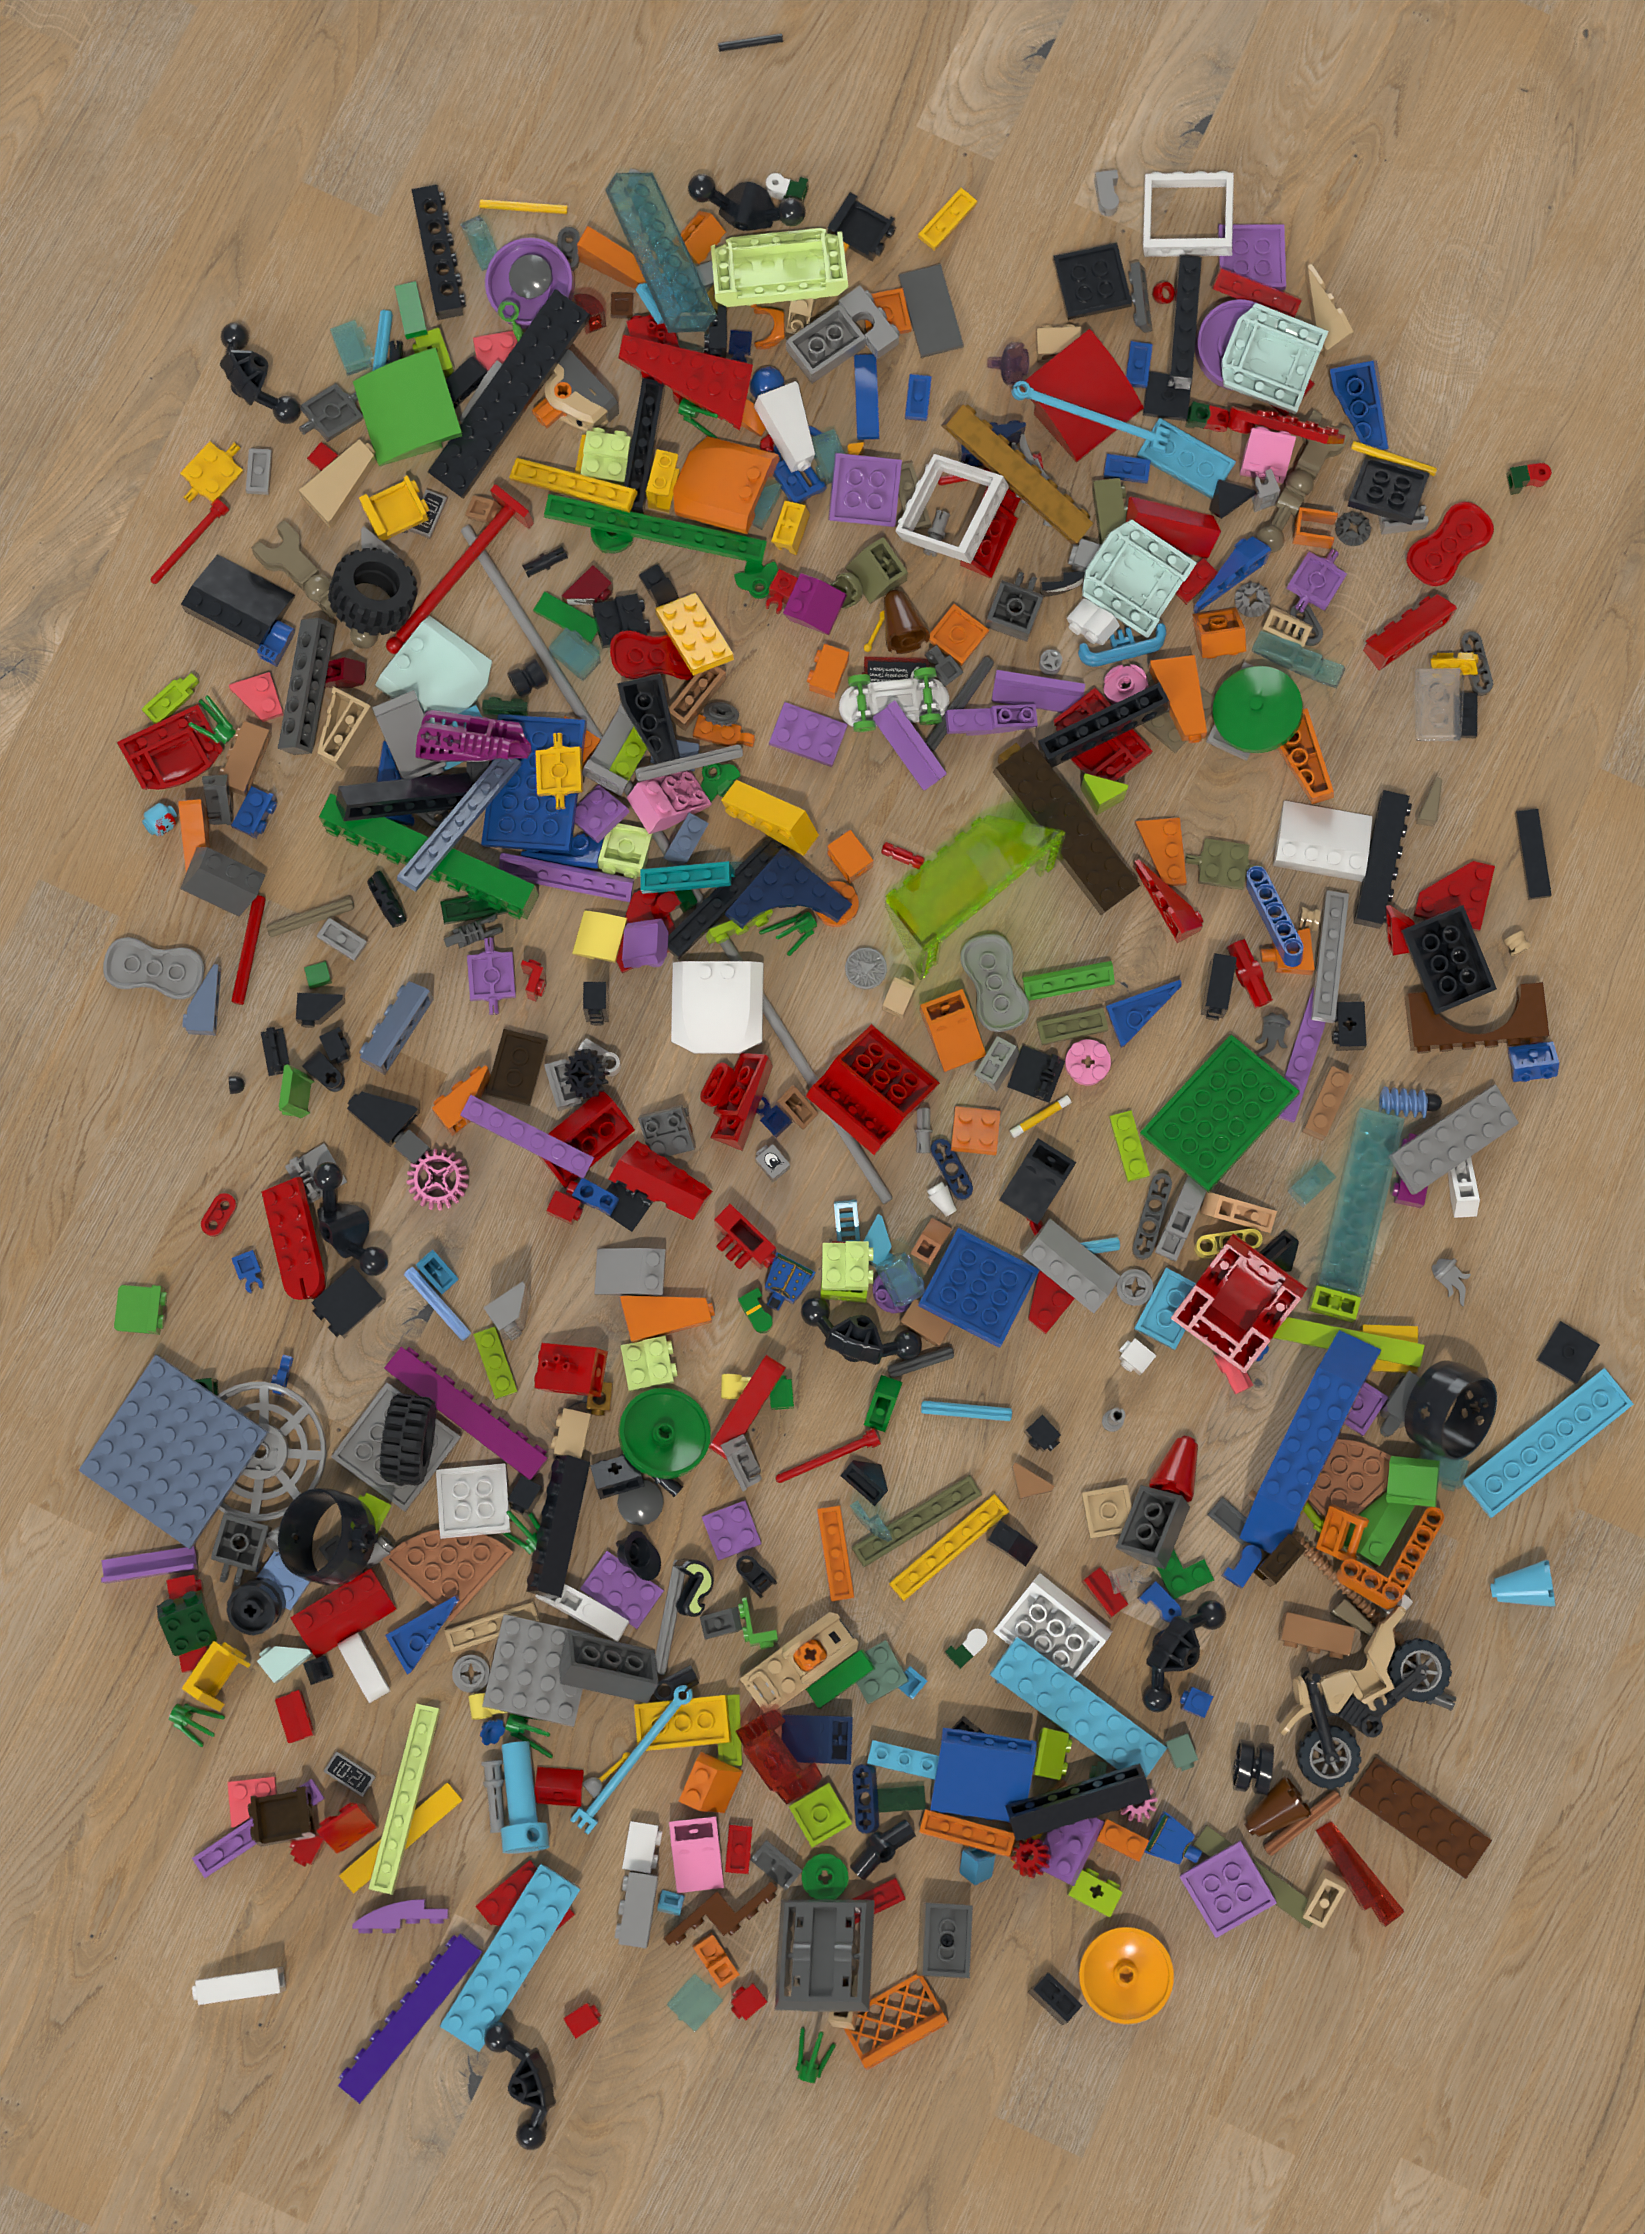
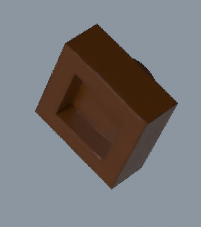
M611 294V318L631 319L633 317V294Z

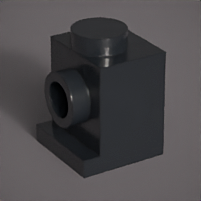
M340 1027L319 1036L333 1065L336 1063L341 1065L350 1060L347 1053L350 1047L345 1037L340 1039L344 1035Z

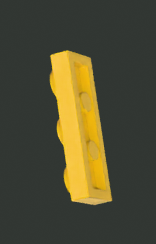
M960 188L921 230L918 238L935 251L972 211L978 201L964 189Z

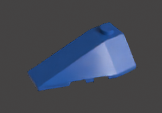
M1377 360L1330 369L1333 391L1353 425L1360 442L1380 450L1389 449Z
M1253 536L1248 540L1245 538L1240 540L1195 604L1194 613L1196 614L1265 565L1271 548Z

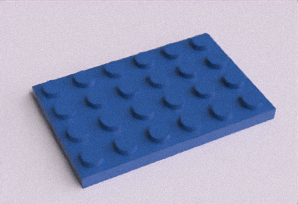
M498 714L497 720L518 722L521 725L525 738L531 744V754L528 758H516L521 761V767L487 806L481 845L494 848L571 853L578 793L564 796L565 809L561 810L556 809L555 796H538L535 751L547 750L553 747V734L562 733L563 746H580L583 759L587 727L586 720Z

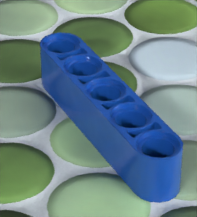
M1253 866L1247 871V891L1283 962L1289 967H1296L1303 960V943L1266 870L1261 866Z

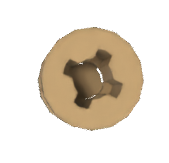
M1302 907L1298 929L1310 928L1312 932H1317L1321 910L1315 909L1310 911L1306 907Z
M1523 930L1503 941L1506 946H1509L1511 957H1515L1532 947L1524 938L1525 933Z

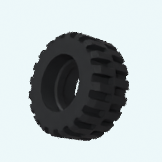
M363 548L361 552L358 549L352 551L350 555L347 554L341 558V562H338L335 567L328 589V600L331 603L332 611L334 613L337 612L336 617L341 622L344 621L346 627L354 628L361 634H364V632L369 633L370 636H377L378 633L386 635L390 633V630L395 632L405 625L412 612L418 593L417 581L415 576H412L413 572L410 567H406L405 562L401 558H395L393 553L382 552L383 549L378 548L375 550ZM364 583L376 585L386 591L390 599H370L360 593L356 585Z
M399 1393L391 1399L385 1419L380 1454V1476L386 1482L417 1486L424 1481L432 1454L436 1425V1406L430 1397Z

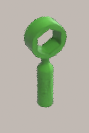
M504 301L498 307V315L504 321L512 323L513 333L517 341H519L524 334L521 327L515 321L519 315V309L515 303ZM506 305L513 306L514 313L511 317H504L502 313Z

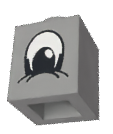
M773 1144L770 1147L765 1145L756 1153L755 1162L772 1182L776 1181L790 1169L789 1162Z

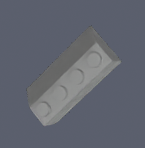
M1050 1218L1021 1252V1255L1092 1313H1095L1121 1277Z
M523 1281L483 1307L505 1341L517 1339L523 1334L521 1331L525 1329L531 1295Z

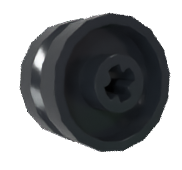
M258 1577L250 1579L231 1594L227 1601L226 1612L229 1621L235 1629L243 1634L254 1636L264 1633L282 1618L285 1612L286 1600L283 1591L277 1583L267 1578Z
M1239 1740L1233 1764V1790L1246 1792L1250 1787L1252 1779V1790L1255 1794H1268L1274 1762L1273 1744L1261 1742L1255 1753L1253 1741Z

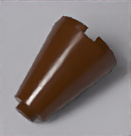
M897 589L889 591L884 597L887 649L889 652L896 650V654L916 651L921 648L920 644L925 641L927 643L929 641V631L906 594Z
M1284 1776L1246 1816L1247 1822L1245 1826L1252 1836L1256 1834L1260 1837L1312 1816L1308 1804L1303 1802L1302 1795L1288 1777Z

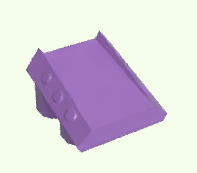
M662 919L628 923L624 928L622 955L624 968H640L643 965L660 967L667 957L668 930Z

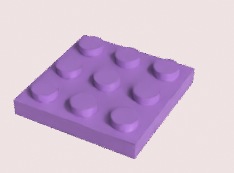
M1284 224L1233 225L1232 256H1219V269L1222 267L1275 289L1285 290ZM1225 225L1218 226V238H1225Z
M835 453L828 520L895 527L902 460Z
M1241 1840L1179 1876L1215 1938L1277 1903Z

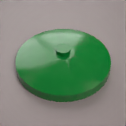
M1267 666L1248 667L1232 674L1220 686L1213 702V719L1220 736L1232 747L1247 753H1265L1283 746L1297 732L1303 717V701L1295 682L1284 672Z
M656 1388L637 1395L626 1406L619 1421L618 1439L622 1452L636 1469L655 1478L672 1479L688 1474L700 1464L708 1451L711 1431L705 1412L694 1399L674 1389Z

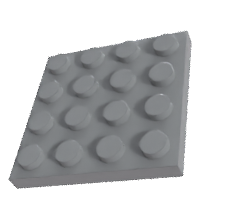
M386 1383L331 1457L406 1512L461 1439V1436L436 1419L432 1454L427 1474L422 1484L413 1486L386 1482L380 1476L382 1434L390 1401L394 1395L401 1393L389 1383Z
M504 1614L482 1707L574 1727L583 1689L560 1684L559 1664L565 1637L568 1631L594 1637L595 1634Z

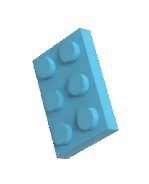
M1166 1268L1134 1329L1176 1350L1185 1329L1170 1318L1195 1285V1282Z

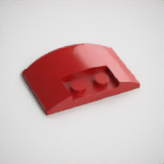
M1096 688L1092 689L1054 719L1056 732L1111 706L1110 703ZM1131 729L1070 760L1085 774L1116 782L1151 755L1153 751Z
M198 704L117 742L142 789L161 790L187 783L208 770L214 764L219 754H222L223 749L220 743L217 744L208 736L189 726V723L192 722L214 734Z

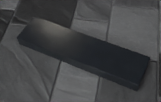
M1539 810L1516 811L1515 818L1528 900L1551 897L1552 893Z

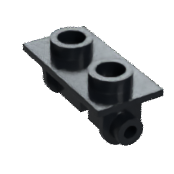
M270 1027L265 1032L260 1033L268 1075L274 1076L283 1074L284 1066L290 1065L283 1028L275 1029V1027Z

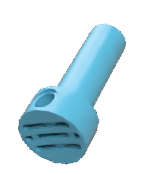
M523 1741L503 1744L502 1756L510 1826L500 1829L502 1851L506 1854L548 1849L550 1847L548 1825L537 1820L530 1742Z

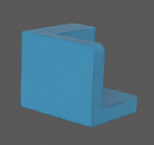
M909 1666L905 1671L909 1682L898 1689L912 1700L927 1683V1680Z
M969 1847L962 1852L959 1872L972 1884L977 1885L992 1877L996 1855Z

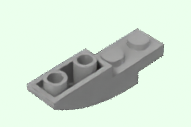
M1189 1176L1186 1178L1154 1252L1175 1262L1206 1194V1190Z

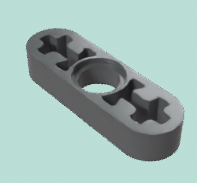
M1467 632L1460 641L1462 653L1472 652L1471 645H1466L1468 639L1471 638V641H1476L1473 646L1474 654H1478V659L1483 664L1482 668L1478 669L1477 676L1468 675L1474 693H1478L1479 696H1485L1493 687V679L1483 642L1478 633ZM1485 672V674H1482L1481 676L1482 682L1488 684L1486 685L1485 690H1483L1481 686H1477V684L1480 682L1479 674Z

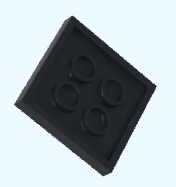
M1117 243L1053 256L1067 320L1132 307V300Z
M1366 455L1347 507L1412 525L1430 473Z

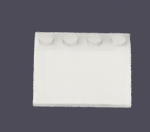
M1283 801L1273 866L1362 882L1366 874L1369 856L1372 816Z
M1039 1573L993 1632L1009 1645L1015 1637L1020 1638L1072 1678L1076 1679L1108 1640L1113 1631Z

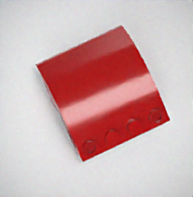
M1233 1233L1170 1319L1243 1373H1246L1272 1340L1278 1328L1302 1299L1308 1288Z

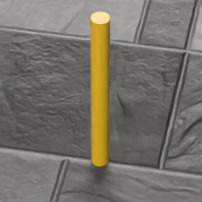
M480 199L479 207L484 209L567 214L568 205Z
M1356 441L1352 442L1350 448L1351 450L1428 472L1431 476H1435L1437 471L1435 467Z

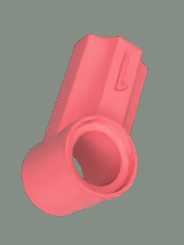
M1218 1353L1214 1355L1218 1368L1225 1374L1235 1395L1253 1386L1247 1372L1243 1373Z

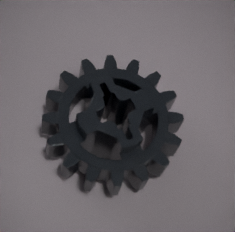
M582 1049L575 1051V1055L568 1057L571 1063L565 1064L568 1072H565L564 1075L569 1078L565 1083L571 1084L570 1092H576V1097H583V1099L598 1097L599 1092L605 1091L603 1084L609 1083L605 1079V1076L610 1075V1072L605 1071L608 1063H602L604 1056L598 1055L597 1050Z

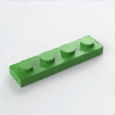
M1111 961L1023 978L1024 994L1028 1001L1115 984Z

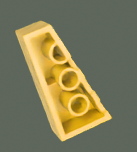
M738 780L733 783L721 800L726 808L725 812L729 816L737 817L803 856L819 836L805 810Z

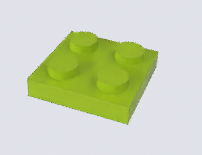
M830 1783L788 1806L812 1848L852 1825Z

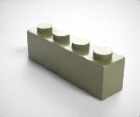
M1120 478L1093 481L1092 493L1101 545L1109 532L1126 523L1128 506H1124L1123 498H1126L1125 485H1121Z

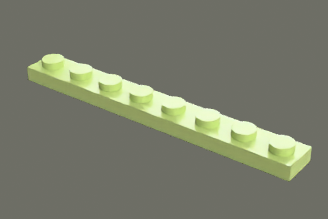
M416 1704L369 1886L370 1890L391 1895L394 1893L440 1714V1709Z

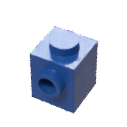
M1189 1687L1188 1691L1184 1690L1179 1703H1182L1181 1710L1197 1717L1205 1718L1214 1696L1194 1687Z

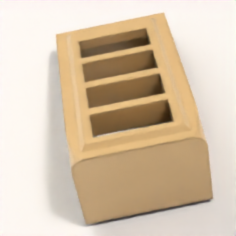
M1276 607L1271 609L1263 627L1264 630L1301 647H1304L1313 626ZM1276 616L1280 617L1277 627L1273 626ZM1284 620L1288 621L1285 631L1281 630ZM1292 624H1295L1296 628L1293 634L1291 635L1289 634V630ZM1300 627L1304 628V632L1301 638L1298 639L1296 638V636L1300 630Z

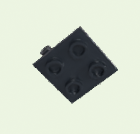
M1023 1045L1007 1088L1050 1103L1065 1061L1059 1059L1060 1057L1055 1054L1050 1056Z
M619 1180L616 1183L611 1182L606 1191L619 1198V1201L609 1217L633 1232L653 1201L647 1199L648 1195L636 1189L633 1192L627 1189V1184Z

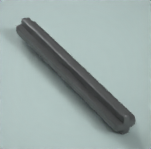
M988 657L982 659L948 710L965 708L993 667L994 661ZM945 714L942 717V722L935 727L925 742L931 751L936 750L947 734Z

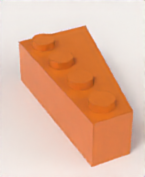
M1308 708L1303 709L1302 721L1297 732L1287 743L1277 749L1310 802L1316 804L1334 798V790Z

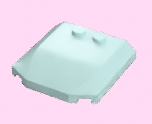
M1256 303L1237 320L1221 361L1223 386L1296 414L1328 331Z
M1129 520L1109 532L1089 563L1084 574L1082 596L1098 607L1110 612L1116 619L1145 638H1149L1158 624L1160 616L1197 562L1135 521Z
M429 616L421 622L384 669L375 686L391 699L414 690L423 714L430 710L458 714L472 707L487 689L492 661ZM430 718V723L435 724V718Z

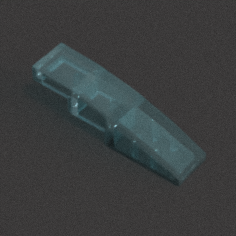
M1260 631L1252 648V652L1275 664L1336 689L1346 670L1345 666L1326 660L1321 654L1303 649L1301 644Z

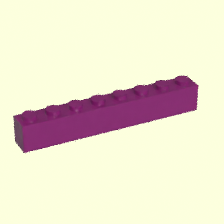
M403 1347L398 1349L384 1367L387 1372L417 1395L430 1397L435 1402L436 1409L527 1479L534 1480L548 1461V1458L545 1457L547 1452L537 1444L532 1447L527 1443L529 1439L519 1430L514 1433L508 1428L511 1425L500 1416L496 1419L490 1415L492 1410L482 1402L480 1405L473 1402L474 1396L464 1388L460 1392L454 1387L455 1381L447 1375L441 1377L435 1373L437 1368L428 1361L422 1363L418 1360L419 1354L410 1347L406 1350Z

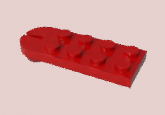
M1231 406L1229 413V429L1243 434H1250L1252 428H1255V424L1324 444H1344L1346 436L1338 433L1339 429L1319 427L1318 423L1299 421V418L1286 415V417L1281 416L1279 412L1272 410L1264 411Z
M295 1177L261 1191L284 1290L293 1299L308 1300L317 1298L325 1291V1273L302 1177Z

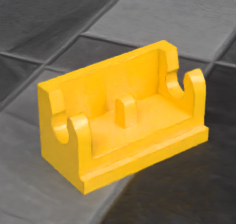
M784 501L771 540L777 549L782 551V548H786L791 554L797 555L810 517L806 505Z

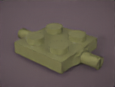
M1207 838L1204 840L1203 851L1200 856L1186 854L1185 864L1198 865L1200 872L1198 884L1243 890L1247 871L1253 866H1259L1249 864L1248 853L1250 845Z

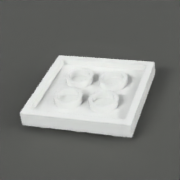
M505 1463L436 1470L441 1539L510 1532V1517L506 1514L509 1510Z

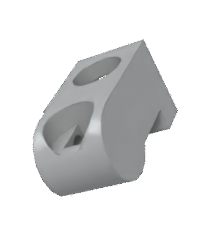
M1117 170L1095 172L1094 184L1098 208L1104 216H1112L1118 209L1119 198L1114 191V186H1117L1118 182Z

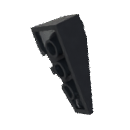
M661 674L617 683L621 705L656 764L679 759Z

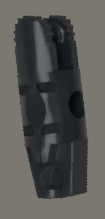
M377 870L373 874V878L371 877L367 880L369 889L393 928L401 926L407 921L401 904L382 871Z

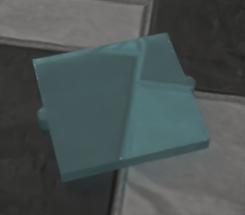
M694 1974L668 2002L667 2006L679 2016V2021L683 2020L692 2030L696 2031L723 2000L711 1989V1985H706Z

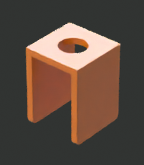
M1299 507L1295 519L1292 544L1331 549L1335 537L1300 532L1301 520L1334 525L1338 513Z
M851 830L844 833L827 847L829 849L827 855L849 884L873 868L874 860Z

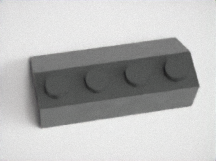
M571 1631L566 1633L559 1664L560 1684L648 1703L658 1686L655 1650Z

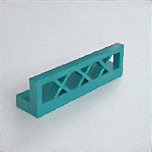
M729 861L640 869L641 892L643 894L731 886V877H735V870Z

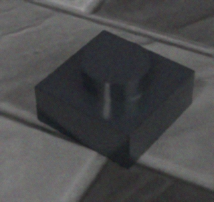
M326 1655L303 1663L311 1685L334 1677Z

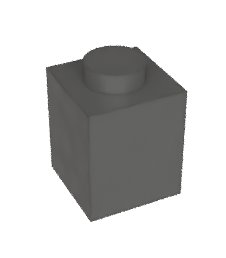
M409 1129L406 1133L401 1132L394 1140L396 1143L394 1145L395 1150L413 1164L419 1165V1158L424 1159L426 1157L424 1153L426 1151L430 1153L431 1151L429 1146Z

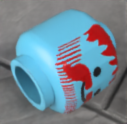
M158 803L144 812L142 823L151 835L163 836L176 827L175 817H177V814L170 805L166 807L164 804Z

